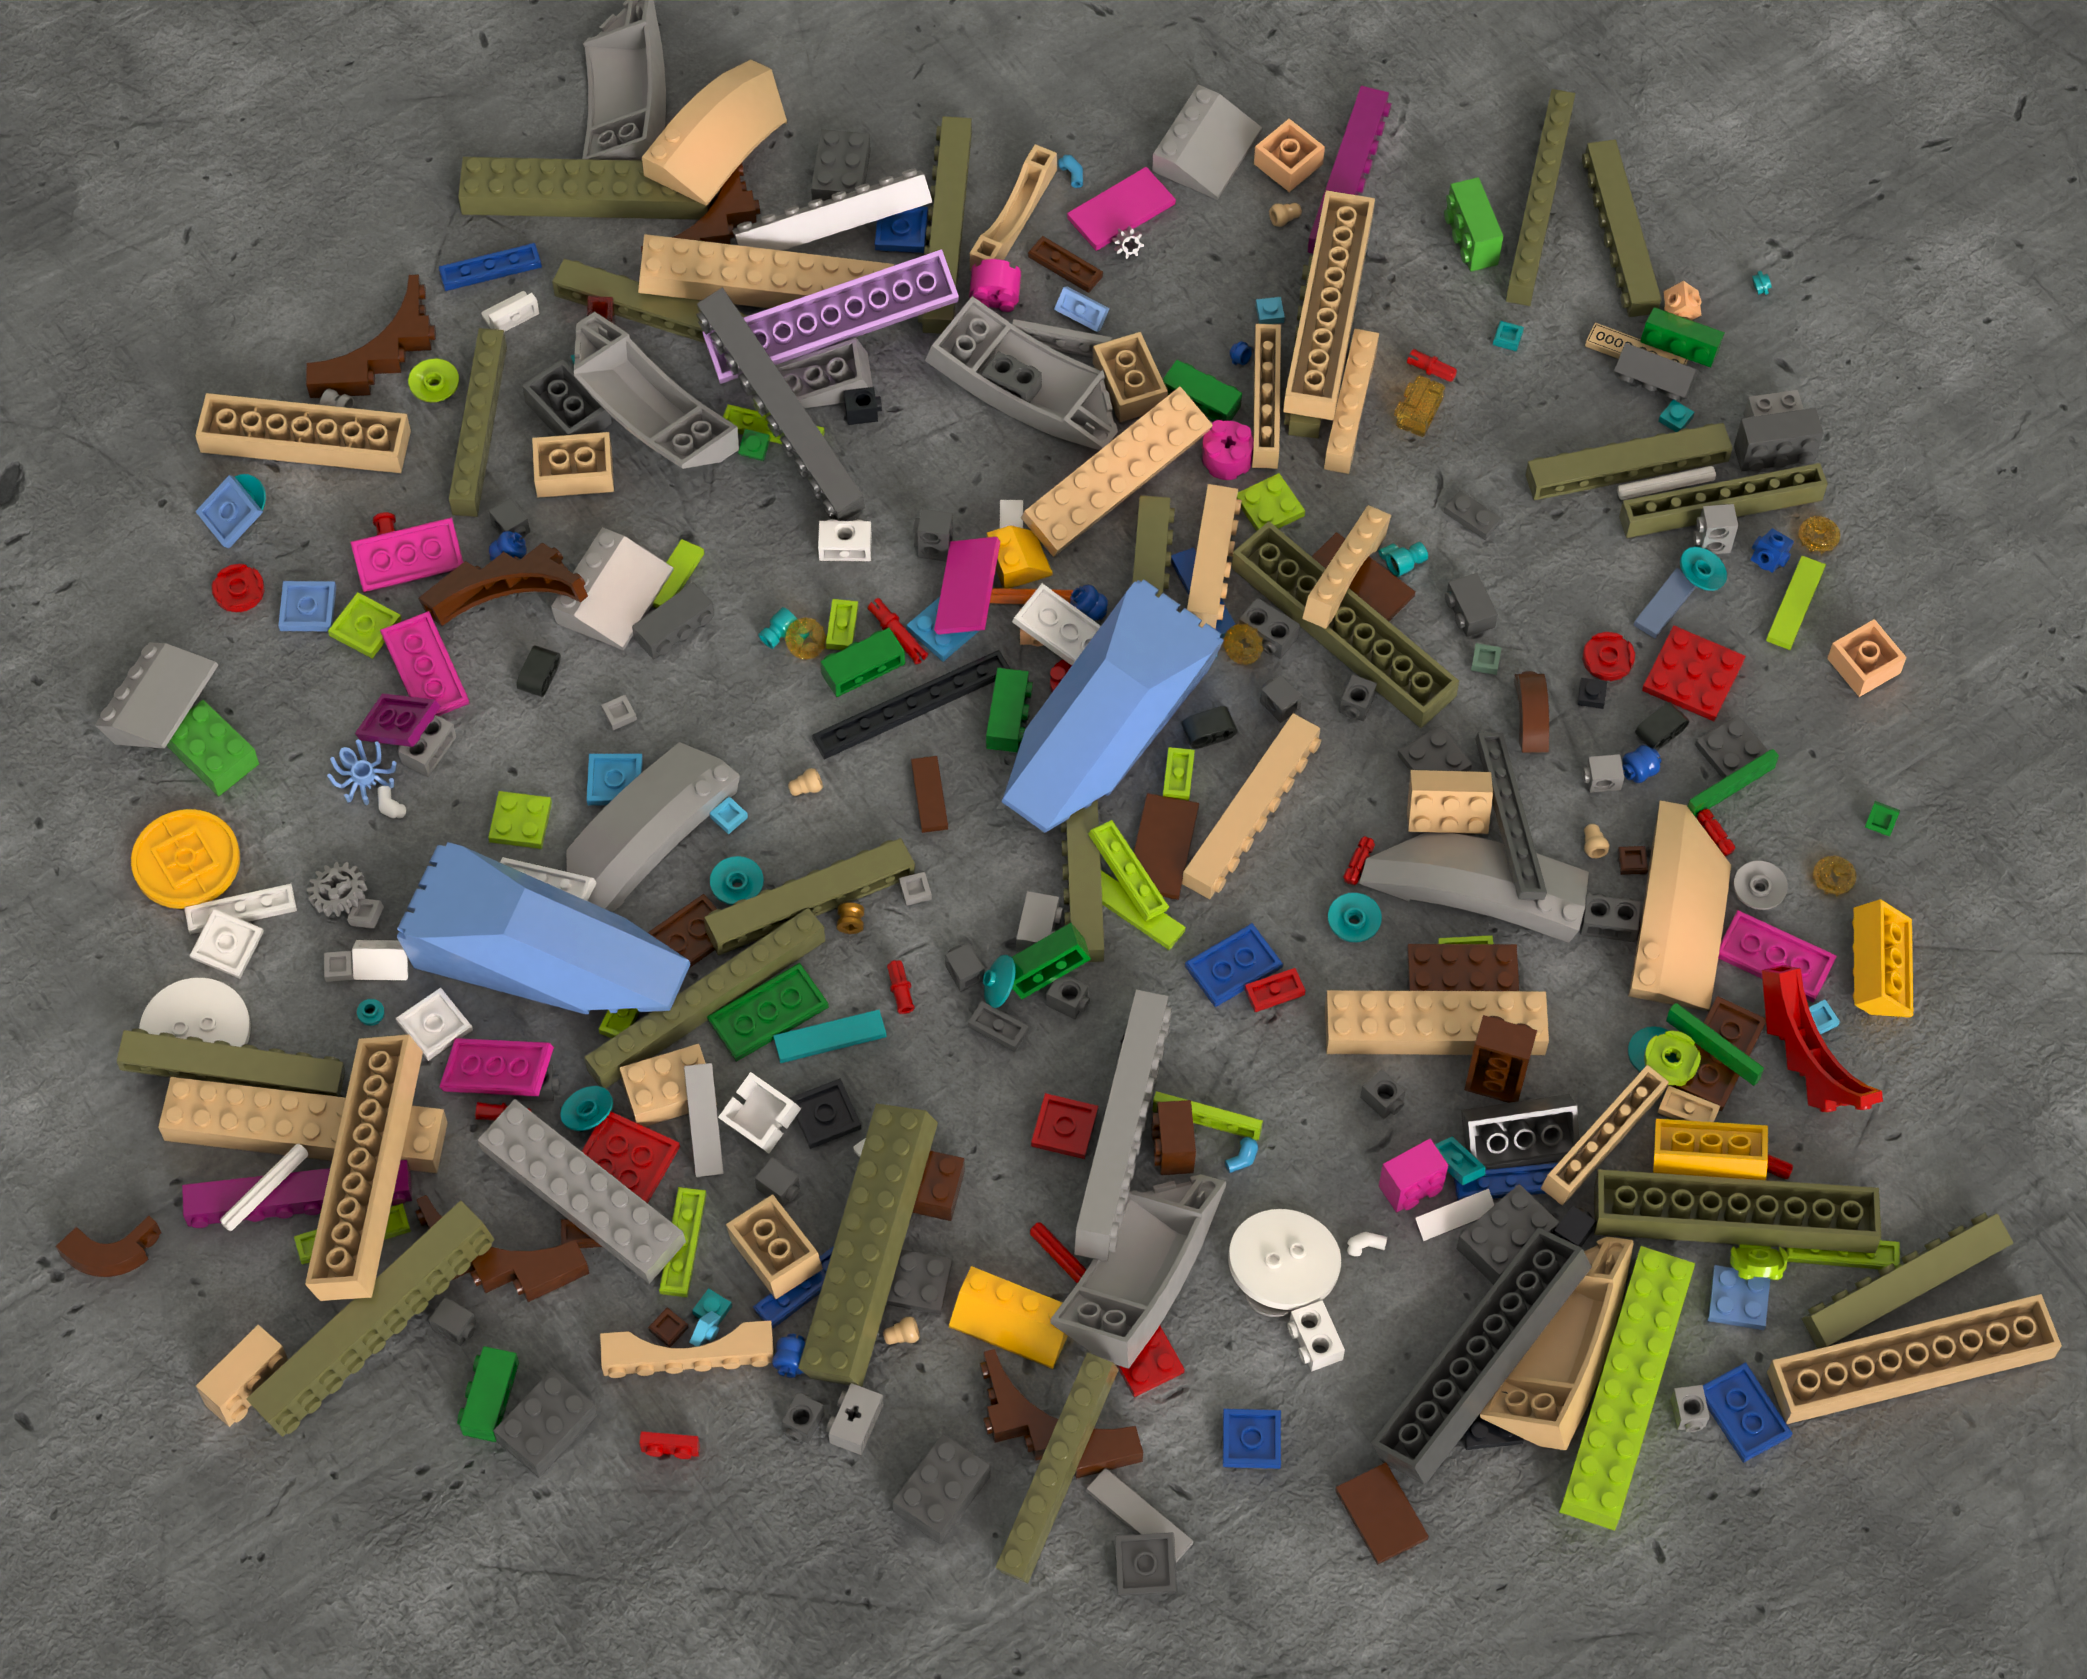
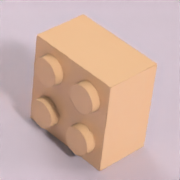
M1288 119L1255 146L1254 165L1290 192L1323 165L1325 146L1291 119Z
M1874 619L1832 643L1827 659L1858 697L1900 674L1906 656Z

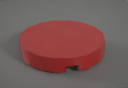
M245 564L229 565L221 569L212 583V594L218 606L226 611L235 613L248 611L255 607L262 600L265 592L264 581L258 570L247 567Z
M1613 632L1597 633L1591 640L1587 641L1584 646L1582 660L1585 668L1592 676L1600 680L1615 681L1629 674L1634 666L1635 651L1629 640L1627 642L1623 639L1622 635Z

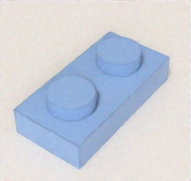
M1063 287L1054 308L1057 312L1096 332L1101 330L1110 309L1069 287Z

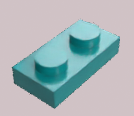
M1453 1136L1434 1144L1448 1164L1447 1172L1461 1185H1465L1485 1175V1166Z

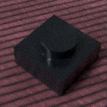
M1581 678L1577 705L1604 709L1607 681Z

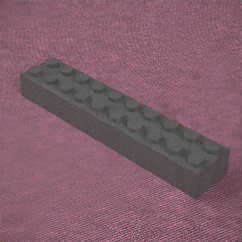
M723 287L697 303L699 313L696 315L699 319L700 327L706 335L710 333L713 340L712 344L719 355L725 354L726 365L733 375H739L740 386L747 396L752 394V399L755 402L754 406L761 417L766 415V420L769 423L767 425L775 437H781V446L789 458L792 456L795 458L797 471L803 479L806 477L809 479L808 482L811 485L809 488L816 499L822 498V503L825 506L823 508L828 517L838 521H846L865 509L863 494Z
M1537 1228L1372 1441L1371 1445L1383 1463L1386 1462L1387 1465L1424 1485L1429 1481L1592 1268L1583 1248L1546 1230Z

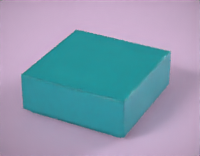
M1500 320L1493 345L1517 352L1524 327Z

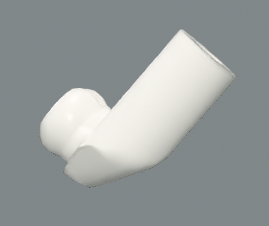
M380 786L378 788V807L380 812L393 819L396 817L403 818L406 814L405 805L391 799V788L389 786Z
M1362 1232L1348 1240L1347 1252L1349 1255L1358 1257L1362 1253V1248L1365 1247L1385 1250L1387 1237Z

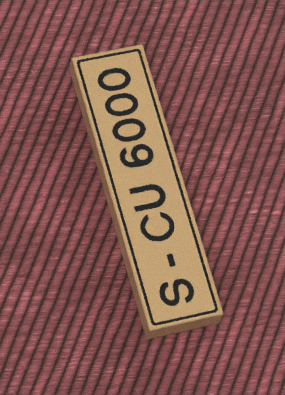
M1598 323L1594 324L1585 344V347L1617 359L1620 357L1624 344L1627 343L1684 365L1688 363V359L1643 344L1638 338Z

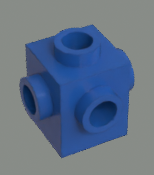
M1772 528L1763 537L1759 536L1752 546L1754 553L1750 560L1758 564L1760 568L1773 573L1779 566L1784 567L1791 556L1789 551L1794 541Z

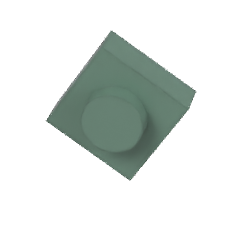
M1476 643L1471 671L1497 675L1501 647Z

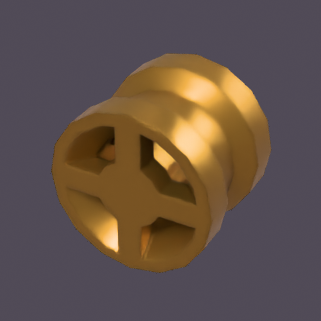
M843 903L839 905L838 915L840 919L837 921V929L846 934L862 932L864 923L861 918L864 916V907L857 903Z

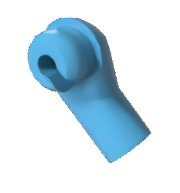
M1064 155L1062 158H1059V168L1063 171L1068 169L1071 172V186L1074 188L1082 187L1083 167L1072 155Z
M1244 1137L1240 1141L1241 1148L1238 1156L1225 1160V1166L1229 1173L1253 1164L1258 1151V1144L1254 1139Z

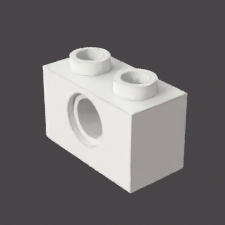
M835 519L819 521V561H871V521H838Z

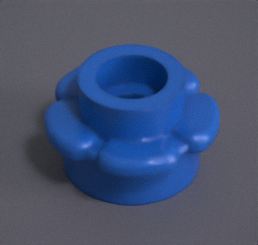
M1240 341L1231 347L1230 357L1233 364L1245 365L1251 359L1252 348L1246 342Z

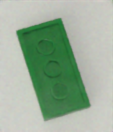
M798 963L707 1016V1021L737 1062L773 1041V1035L788 1032L829 1008V1003L802 965Z

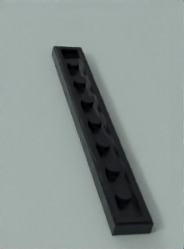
M997 650L813 734L812 739L825 760L995 682L997 668L1010 669L1000 650Z

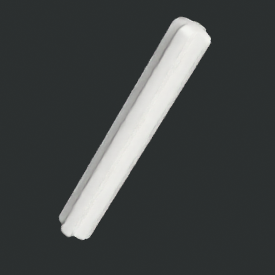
M1713 466L1631 482L1619 485L1617 493L1619 499L1624 500L1714 481L1716 472Z
M296 1144L220 1219L221 1224L227 1230L232 1231L308 1157L307 1150L302 1145Z

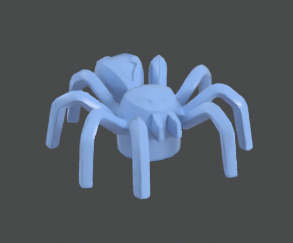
M358 739L356 744L361 757L360 761L350 748H341L339 752L344 768L351 771L342 770L335 758H330L333 767L339 774L343 776L351 775V777L343 784L336 782L331 774H328L327 777L332 785L338 788H345L352 781L354 782L349 795H344L347 802L352 801L356 788L360 785L362 800L365 805H368L369 799L365 787L371 789V785L376 786L375 779L383 786H389L392 789L394 787L393 778H390L389 783H387L375 773H394L397 763L393 761L390 769L373 768L381 763L380 743L378 741L375 742L376 761L369 763L362 742Z

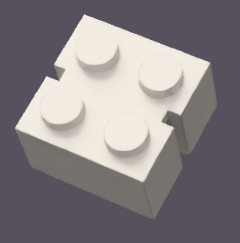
M750 1072L736 1092L746 1100L744 1105L732 1097L718 1118L761 1149L770 1153L784 1134L780 1131L781 1127L783 1126L787 1129L801 1108Z

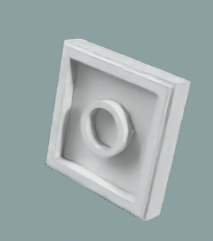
M213 908L190 954V958L240 979L264 930Z
M441 987L396 1017L397 1023L407 1035L409 1034L428 1061L451 1046L455 1038L461 1039L473 1031L472 1025Z

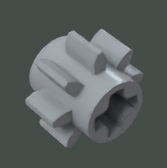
M1128 226L1127 231L1118 229L1119 234L1116 238H1112V241L1118 245L1114 248V251L1117 254L1122 252L1123 257L1128 259L1129 254L1138 256L1137 251L1140 247H1144V244L1139 241L1142 234L1139 231L1134 233L1131 226Z

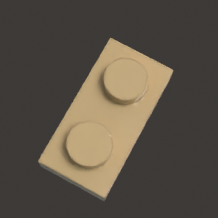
M1668 1085L1658 1113L1674 1120L1714 1122L1720 1106Z

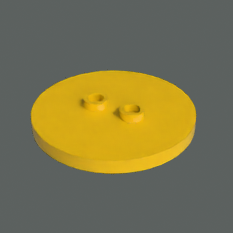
M196 809L173 811L152 821L136 839L131 854L132 873L140 890L152 901L162 906L176 909H185L184 907L213 901L232 884L240 865V849L232 829L216 815Z

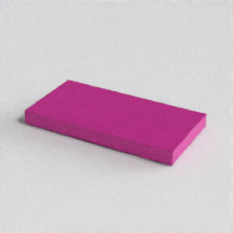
M1145 167L1068 212L1067 219L1097 251L1111 243L1112 238L1117 237L1119 234L1118 229L1127 231L1128 226H1131L1133 229L1175 205L1176 199L1154 174Z
M452 517L351 542L363 593L452 572L463 563Z
M998 537L950 542L934 631L938 635L985 630L1001 542Z
M429 611L380 630L409 697L435 699L441 706L435 714L436 716L470 704Z
M1737 910L1721 941L1718 959L1761 979L1762 970L1780 965L1801 968L1806 999L1814 1003L1837 956Z
M455 1038L439 1087L445 1092L539 1096L554 1047L551 1043Z

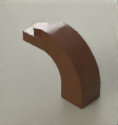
M1533 671L1514 674V685L1519 700V744L1522 753L1549 752V702L1545 674H1537Z
M148 1216L122 1240L103 1244L91 1240L80 1229L75 1227L56 1245L60 1256L78 1271L97 1277H112L128 1273L149 1260L144 1249L156 1243L161 1231L157 1222Z

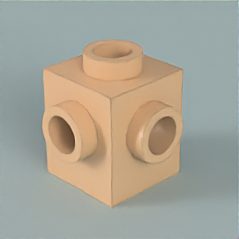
M1685 281L1663 291L1664 311L1691 321L1702 316L1699 291Z

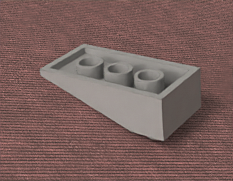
M857 338L775 365L804 408L845 403L844 390L873 387L868 352Z

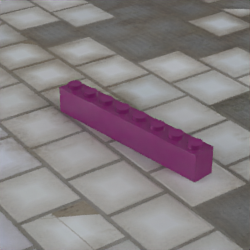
M1365 86L1360 87L1309 236L1308 253H1314L1326 191L1357 196L1358 193H1363L1366 184L1364 175L1365 173H1370L1373 162L1370 157L1371 154L1376 155L1379 141L1376 140L1377 136L1383 135L1385 128L1383 119L1384 117L1388 118L1392 103H1388L1389 92Z
M407 1159L400 1160L391 1203L393 1206L412 1201L411 1170ZM330 1168L291 1172L243 1220L259 1222L268 1217L285 1219L292 1217L294 1214H320ZM263 1176L182 1185L183 1216L188 1227L204 1228L209 1224L221 1223L220 1219Z

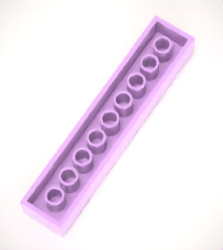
M941 249L744 317V320L773 363L777 365L956 303L959 296ZM702 332L719 383L722 384L738 378L739 375H733L727 367L725 354L719 355L714 348L710 333L706 335Z

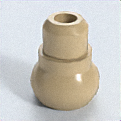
M1297 203L1274 204L1269 210L1270 220L1277 227L1285 226L1293 219L1299 218L1302 213L1301 207Z
M810 768L803 775L798 776L797 779L790 781L788 787L792 795L798 796L802 793H817L821 791L823 783L818 771Z
M1587 825L1584 829V851L1591 858H1601L1608 853L1609 842L1604 838L1598 825Z
M905 1317L899 1323L894 1324V1326L886 1328L883 1331L885 1342L891 1345L898 1342L914 1343L919 1340L920 1333L914 1317Z

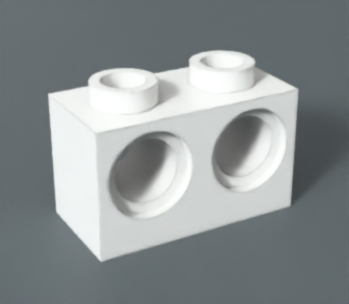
M1323 1300L1291 1311L1287 1327L1292 1339L1297 1338L1300 1348H1298L1300 1358L1304 1364L1308 1363L1311 1372L1343 1360L1345 1349ZM1312 1321L1316 1326L1306 1328L1302 1325V1322ZM1321 1345L1325 1347L1327 1351L1324 1353H1317L1316 1351H1314L1313 1347Z

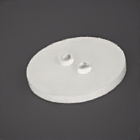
M189 978L167 986L152 998L143 1012L139 1029L147 1031L148 1034L159 1035L164 1032L173 1034L176 1038L187 1039V1037L192 1036L202 1039L203 1042L214 1043V1041L220 1040L230 1043V1046L241 1047L244 1044H248L251 1022L244 1001L230 986L209 978Z
M1272 1209L1249 1217L1237 1228L1230 1243L1228 1263L1235 1282L1249 1297L1268 1307L1295 1310L1323 1300L1333 1290L1341 1269V1254L1331 1232L1313 1217L1294 1210Z

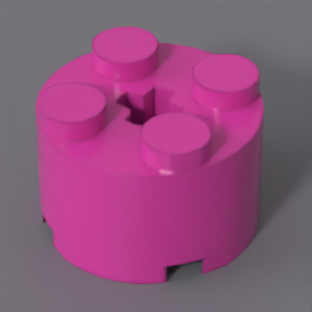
M1000 259L982 260L981 265L977 267L975 263L971 270L969 298L973 296L988 308H999L1003 312L1013 311L1014 306L1019 302L1020 268L1017 266L1015 269L1009 267L1010 262Z
M1214 421L1210 431L1203 437L1202 463L1215 478L1221 480L1236 479L1242 473H1247L1252 465L1254 439L1251 429L1247 425H1242L1235 421Z

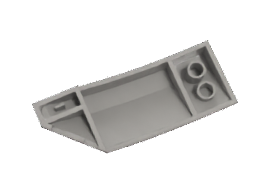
M626 0L623 3L625 8L617 16L612 14L599 27L601 32L595 37H589L583 43L588 77V120L582 159L642 161V156L665 129V67L654 0Z
M973 296L934 342L925 359L931 366L982 401L1008 416L1054 437L1101 450L1118 433L1111 413L1113 409L1109 392L1105 388L1103 369L1100 371L1050 348L1009 323ZM998 351L1005 355H1011L1018 361L1028 366H1033L1042 372V388L1030 403L1002 389L982 376V372Z
M593 312L576 324L574 376L588 393L630 433L682 469L719 463L739 450L738 427L683 390L630 339L627 332L596 312Z
M681 742L677 743L606 805L566 850L567 872L594 878L596 885L588 902L614 912L624 903L627 896L680 841L710 816V812L726 798H731L737 793L740 775L720 758Z
M1425 832L1367 858L1359 884L1406 901H1410V899L1491 916L1570 943L1578 933L1583 918L1589 872L1537 854L1547 890L1544 900L1518 899L1503 843L1455 833Z
M1200 1174L1191 1176L1189 1182L1181 1184L1171 1181L1154 1185L1152 1191L1140 1193L1137 1190L1130 1191L1128 1201L1123 1209L1122 1226L1118 1229V1241L1115 1252L1110 1251L1108 1261L1092 1260L1080 1281L1050 1319L1051 1324L1094 1355L1129 1369L1154 1335L1179 1294L1204 1243L1226 1187V1181Z

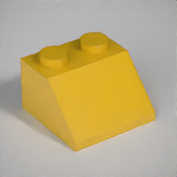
M1010 525L986 533L987 537H998L1001 541L996 572L1003 588H1014L1053 576L1041 544L1031 530Z

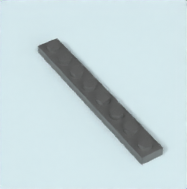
M1478 732L1475 740L1484 772H1491L1492 803L1518 899L1544 900L1547 890L1504 734Z

